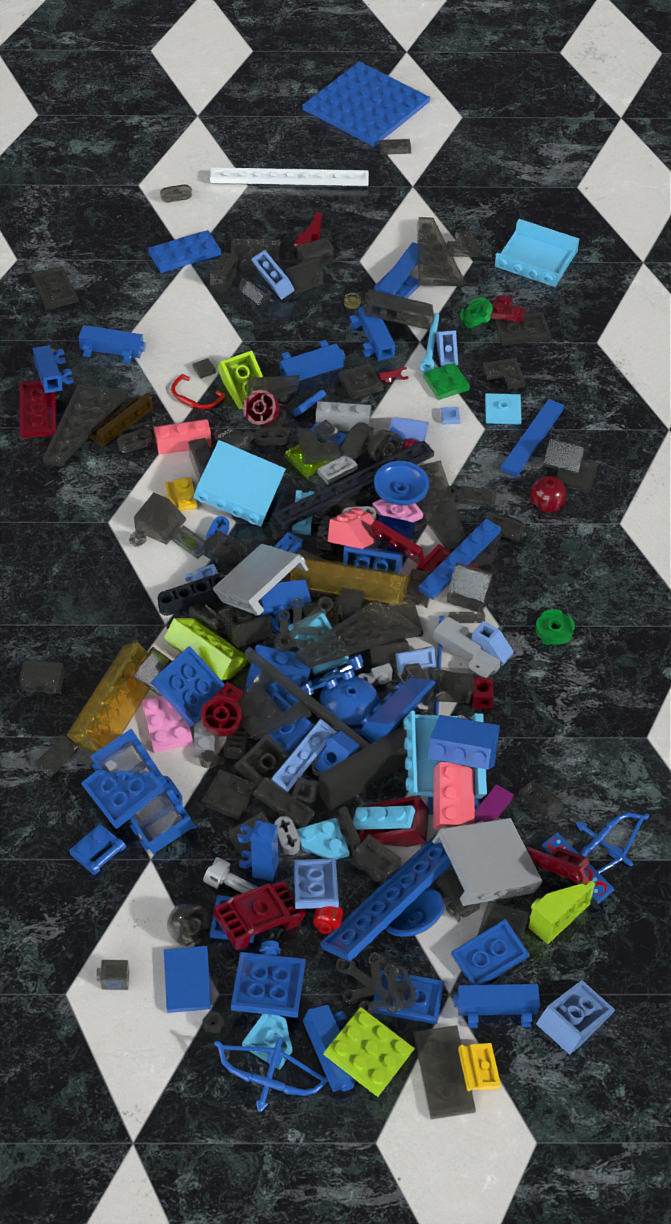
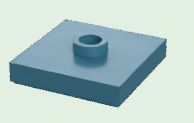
M485 394L486 423L521 424L520 394Z

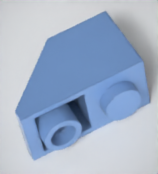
M483 620L474 630L472 640L481 645V649L501 660L500 665L503 666L513 655L514 651L501 631Z

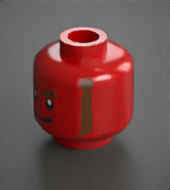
M340 906L316 908L313 919L314 926L321 933L330 934L341 926L343 910Z

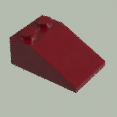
M419 795L362 806H412L415 809L411 828L360 829V843L402 847L426 844L429 808Z

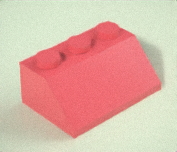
M207 419L153 427L159 455L212 447L211 432Z
M352 508V510L345 511V513L330 519L328 542L363 549L381 539L373 534L371 524L374 522L373 517L370 513L363 512L361 508Z
M438 763L433 768V829L458 827L461 824H475L474 770L465 765L455 763Z

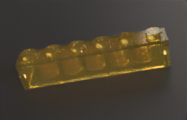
M302 556L306 561L307 571L293 568L290 571L291 581L306 580L307 587L311 590L403 605L410 579V574L307 556Z
M138 642L124 645L67 736L80 748L92 753L97 752L121 736L152 686L150 682L161 672L163 666Z

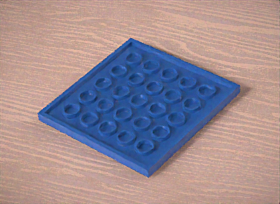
M357 62L304 103L303 110L375 147L430 102V97L364 63Z

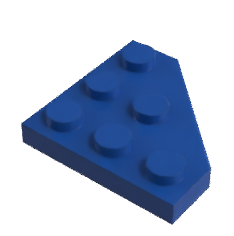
M97 770L81 783L116 829L166 790L153 772L133 773V771L106 772L105 770Z

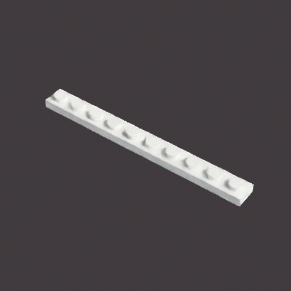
M211 168L210 181L211 183L368 186V171Z

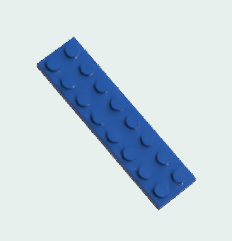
M436 834L341 923L338 929L333 930L320 942L323 950L351 961L445 872L452 863L442 842L433 843Z

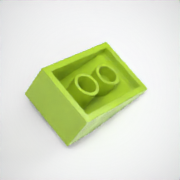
M252 351L220 361L217 367L220 377L240 410L243 409L245 399L253 391L266 390L269 392Z
M590 881L587 885H575L548 893L542 899L538 898L531 906L532 913L529 916V929L545 943L549 944L590 905L595 883Z

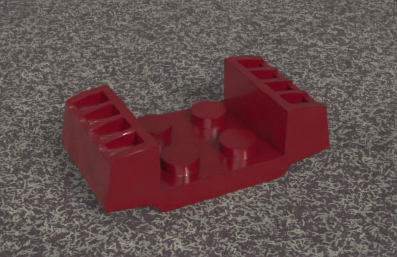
M284 881L275 884L268 883L234 896L227 902L214 907V917L235 950L247 947L251 936L282 924L287 931L300 925L306 914L302 909H295V897Z

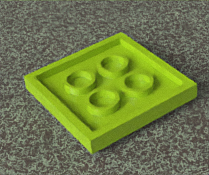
M360 1007L323 1055L379 1097L415 1048Z

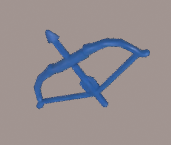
M631 812L620 814L606 823L605 827L598 834H595L586 827V823L577 822L579 830L585 831L593 838L587 846L582 848L580 855L586 857L601 844L609 850V855L615 860L597 870L599 874L621 860L627 865L632 866L633 862L625 856L643 820L648 819L649 814L640 815ZM629 817L639 819L624 851L618 846H611L604 841L612 828L622 819Z
M282 1037L277 1038L275 1048L223 1045L220 1041H215L214 1044L219 1049L221 1063L230 1073L246 1082L251 1080V1082L264 1086L260 1100L256 1101L259 1112H262L268 1105L265 1101L269 1088L283 1091L284 1094L307 1096L317 1093L328 1082L327 1077H323L280 1050L283 1041ZM224 1050L269 1052L267 1062L270 1066L267 1076L256 1073L251 1074L233 1067L226 1060ZM282 1057L321 1080V1082L314 1088L300 1089L272 1079L275 1067L281 1064Z

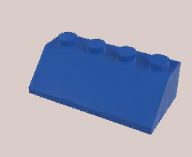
M409 678L405 683L401 681L394 689L396 692L394 694L390 692L383 700L385 703L383 705L379 703L372 711L374 714L372 716L368 714L361 722L364 726L359 732L378 748L404 721L405 717L422 702L436 682L420 678Z

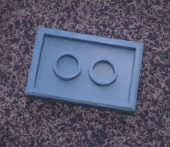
M336 859L294 860L295 909L322 908L325 906L339 907Z

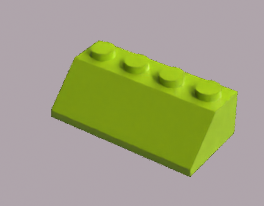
M174 618L164 636V639L174 649L183 652L190 646L221 681L232 679L251 660L250 657L194 618Z

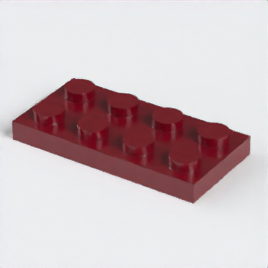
M41 381L20 382V437L57 436L56 392L45 393Z

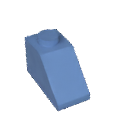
M456 331L436 332L440 365L445 366L452 363L458 365Z

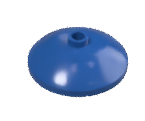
M393 461L383 465L376 472L374 487L377 494L386 502L405 506L415 504L426 496L429 489V478L426 472L414 463Z
M357 676L344 680L343 677L337 678L338 685L331 689H327L324 686L320 694V706L330 720L342 726H362L361 722L368 714L372 716L374 714L372 711L380 703L376 689L368 681Z
M426 888L415 901L407 906L385 928L386 931L400 937L415 936L427 931L436 924L443 913L444 901L441 895L433 889Z

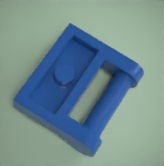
M99 824L69 851L71 856L93 875H96L100 871V867L116 853L122 852L126 845L121 839L116 838L104 826ZM110 844L112 845V847H110V848H109L103 855H101L95 862L92 861L96 856H98V855H99L104 849H106Z

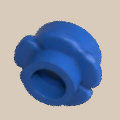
M265 941L261 943L259 952L263 955L277 956L281 949L278 942Z

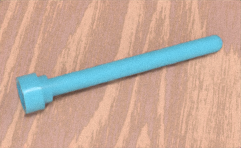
M434 313L432 316L426 356L420 365L422 372L434 369L435 363L432 360L439 321L438 313Z

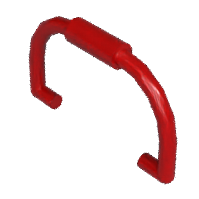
M181 374L171 385L173 396L179 402L191 408L209 409L218 405L226 397L224 393L217 391L216 395L220 397L211 404L200 405L183 395L177 394L175 390L176 385L182 379L190 380V377Z

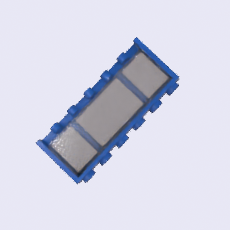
M132 729L91 755L94 761L92 767L95 771L153 772L166 790L130 818L132 821L130 827L136 836L138 834L141 835L143 839L140 840V843L146 851L150 849L156 855L157 851L188 830L197 828Z

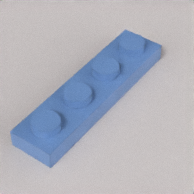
M320 719L270 781L284 793H287L325 747L327 738L331 734L334 735L336 731Z

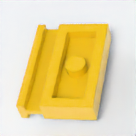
M191 477L175 479L173 482L165 481L171 513H174L175 510L180 512L197 509V501L193 498L194 488Z
M492 1044L460 1045L458 1051L467 1091L477 1089V1091L499 1089L501 1083Z

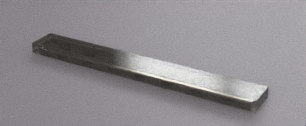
M251 647L245 651L247 660L337 733L342 731L360 745L358 750L364 755L368 756L372 752L371 744Z

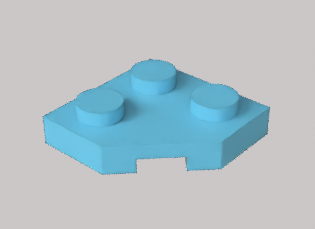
M335 818L296 829L302 851L308 854H316L321 856L322 859L339 860L349 856V850Z
M262 1014L242 1042V1046L275 1048L277 1038L282 1037L283 1041L280 1050L290 1055L292 1053V1046L286 1019L279 1015ZM250 1051L267 1062L269 1052ZM282 1057L281 1064L276 1066V1068L280 1070L287 1059Z

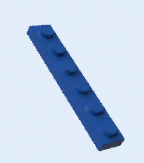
M485 519L418 586V591L434 600L501 533V527Z

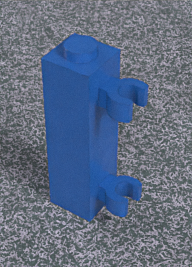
M376 305L359 307V316H350L352 322L350 327L351 329H357L362 326L369 340L368 343L363 344L365 349L363 350L364 356L369 357L375 353L378 361L395 357V343Z
M83 325L79 335L80 349L84 350V357H90L92 351L124 356L123 363L130 364L131 358H140L141 353L146 348L143 334Z
M323 340L319 342L321 348L292 358L289 352L282 353L283 360L280 361V374L288 385L341 368L345 359L344 351L338 347L337 343L329 346L327 341Z
M50 345L33 348L34 363L45 393L62 391V382L66 384L73 383L72 377L66 378L67 375L72 374L71 369L59 372L56 362L59 364L65 363L64 357L59 358L60 355H64L63 349H58L52 353Z
M257 820L253 830L249 825L242 824L241 831L247 834H238L237 839L241 843L251 841V852L247 850L242 851V857L248 858V860H239V866L244 869L252 867L253 877L273 882L279 864L278 825Z
M538 984L459 985L457 994H453L454 1008L458 1007V1016H468V1028H478V1015H521L522 1027H531L532 1014H538L540 1007Z
M329 1005L309 1009L303 1019V1023L332 1091H348L354 1087L356 1080L323 1055L340 1033L339 1028L345 1025L343 1021L348 1020L345 1011L332 1015Z

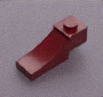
M315 212L310 226L303 233H299L298 240L295 239L294 249H297V256L310 257L312 246H319L322 213Z

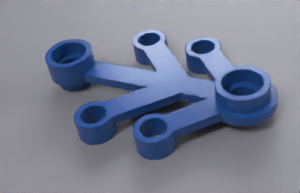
M357 654L346 660L348 665L339 670L332 668L322 678L319 676L296 687L298 690L297 695H302L305 698L314 693L313 690L326 686L327 689H331L337 686V678L343 677L344 680L355 676L353 671L363 667L361 655Z

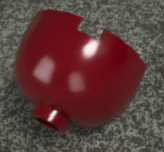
M266 390L253 391L244 401V415L252 424L259 426L270 425L279 415L280 406L277 398Z
M543 476L534 482L530 492V501L533 506L535 504L543 512H555L562 505L564 506L566 488L560 479L554 476Z
M223 695L214 696L203 705L201 711L202 725L211 735L217 737L229 736L240 725L242 717L241 708L231 697Z

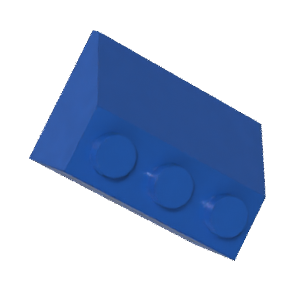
M344 546L343 573L399 582L403 564L402 552L371 547L360 549Z
M306 580L277 583L258 602L264 609L262 615H267L273 611L283 613L289 609H294V611L302 610L305 608V605L311 602Z
M439 715L430 739L428 759L489 770L495 766L500 725Z

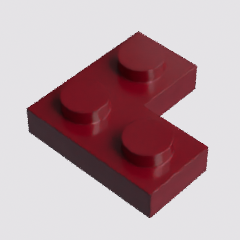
M497 295L492 304L493 310L490 317L492 319L522 322L525 316V308L512 306L513 297Z

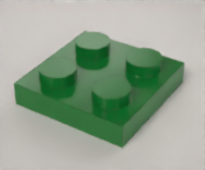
M455 363L424 372L423 378L438 400L470 390L469 383Z

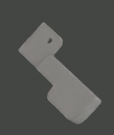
M450 617L442 620L434 630L432 639L468 661V669L479 677L488 678L489 675L492 676L499 670L501 660L481 649V645L468 638L469 629Z

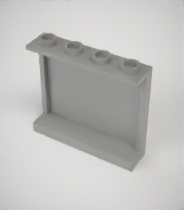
M261 544L215 585L213 590L223 603L259 616L264 609L258 601L293 568L307 571L308 568L305 565V559L300 554L284 551L281 548H274L271 545Z
M498 818L489 822L480 821L470 825L461 824L458 827L451 828L443 827L433 839L434 844L442 842L465 890L460 898L463 906L531 894L543 882L511 818Z

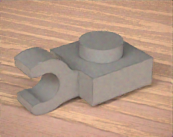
M390 663L372 668L370 673H362L358 677L368 681L373 686L386 684L392 681V668Z

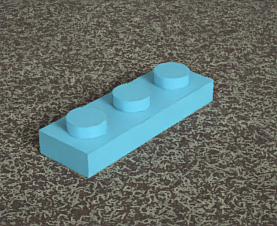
M412 806L357 807L352 826L355 829L411 828L415 809Z

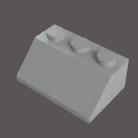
M318 401L316 422L337 431L369 433L371 405Z

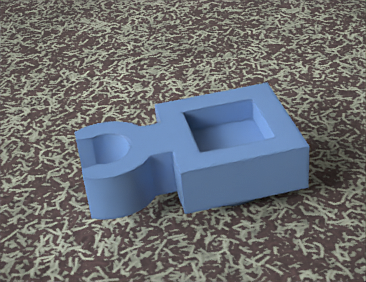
M211 564L196 569V574L190 573L185 575V581H196L218 574L215 565Z

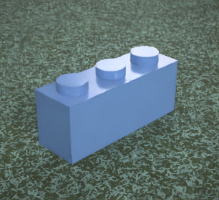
M265 250L251 259L258 272L281 300L294 291L288 277Z

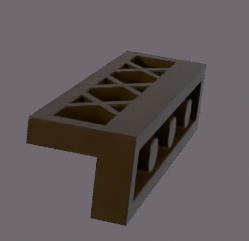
M147 393L142 397L137 395L88 432V437L101 447H104L153 409L152 396Z

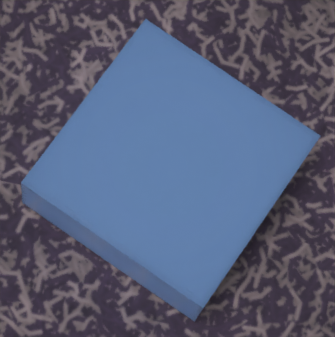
M458 407L441 408L442 425L460 424Z

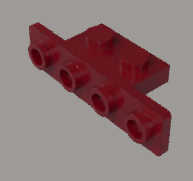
M528 846L525 847L535 866L543 868L547 872L556 873L560 877L569 878L576 883L579 882L587 885L590 882L584 871L590 864L587 857L557 847L550 855Z

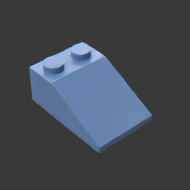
M581 980L548 1005L536 1024L559 1044L562 1049L571 1054L614 1013L615 1009Z

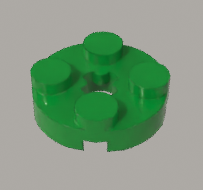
M478 297L471 300L466 310L463 308L460 313V319L470 329L481 323H487L491 318L490 314L493 306L488 299Z
M551 609L544 611L537 619L535 630L543 644L559 645L571 641L575 624L570 615L566 616L562 614L561 610ZM552 625H555L556 627H560V628H558V629H553V628H552Z

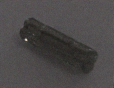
M449 612L448 617L459 621V623H474V621L482 623L483 620L485 621V612H477V614H474V612H459V614Z

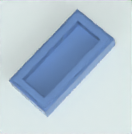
M432 646L395 653L398 673L436 666L435 651Z

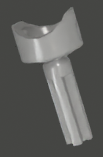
M216 857L213 865L208 867L203 878L205 883L216 889L223 882L241 893L258 888L244 879L229 873L230 863L219 857Z

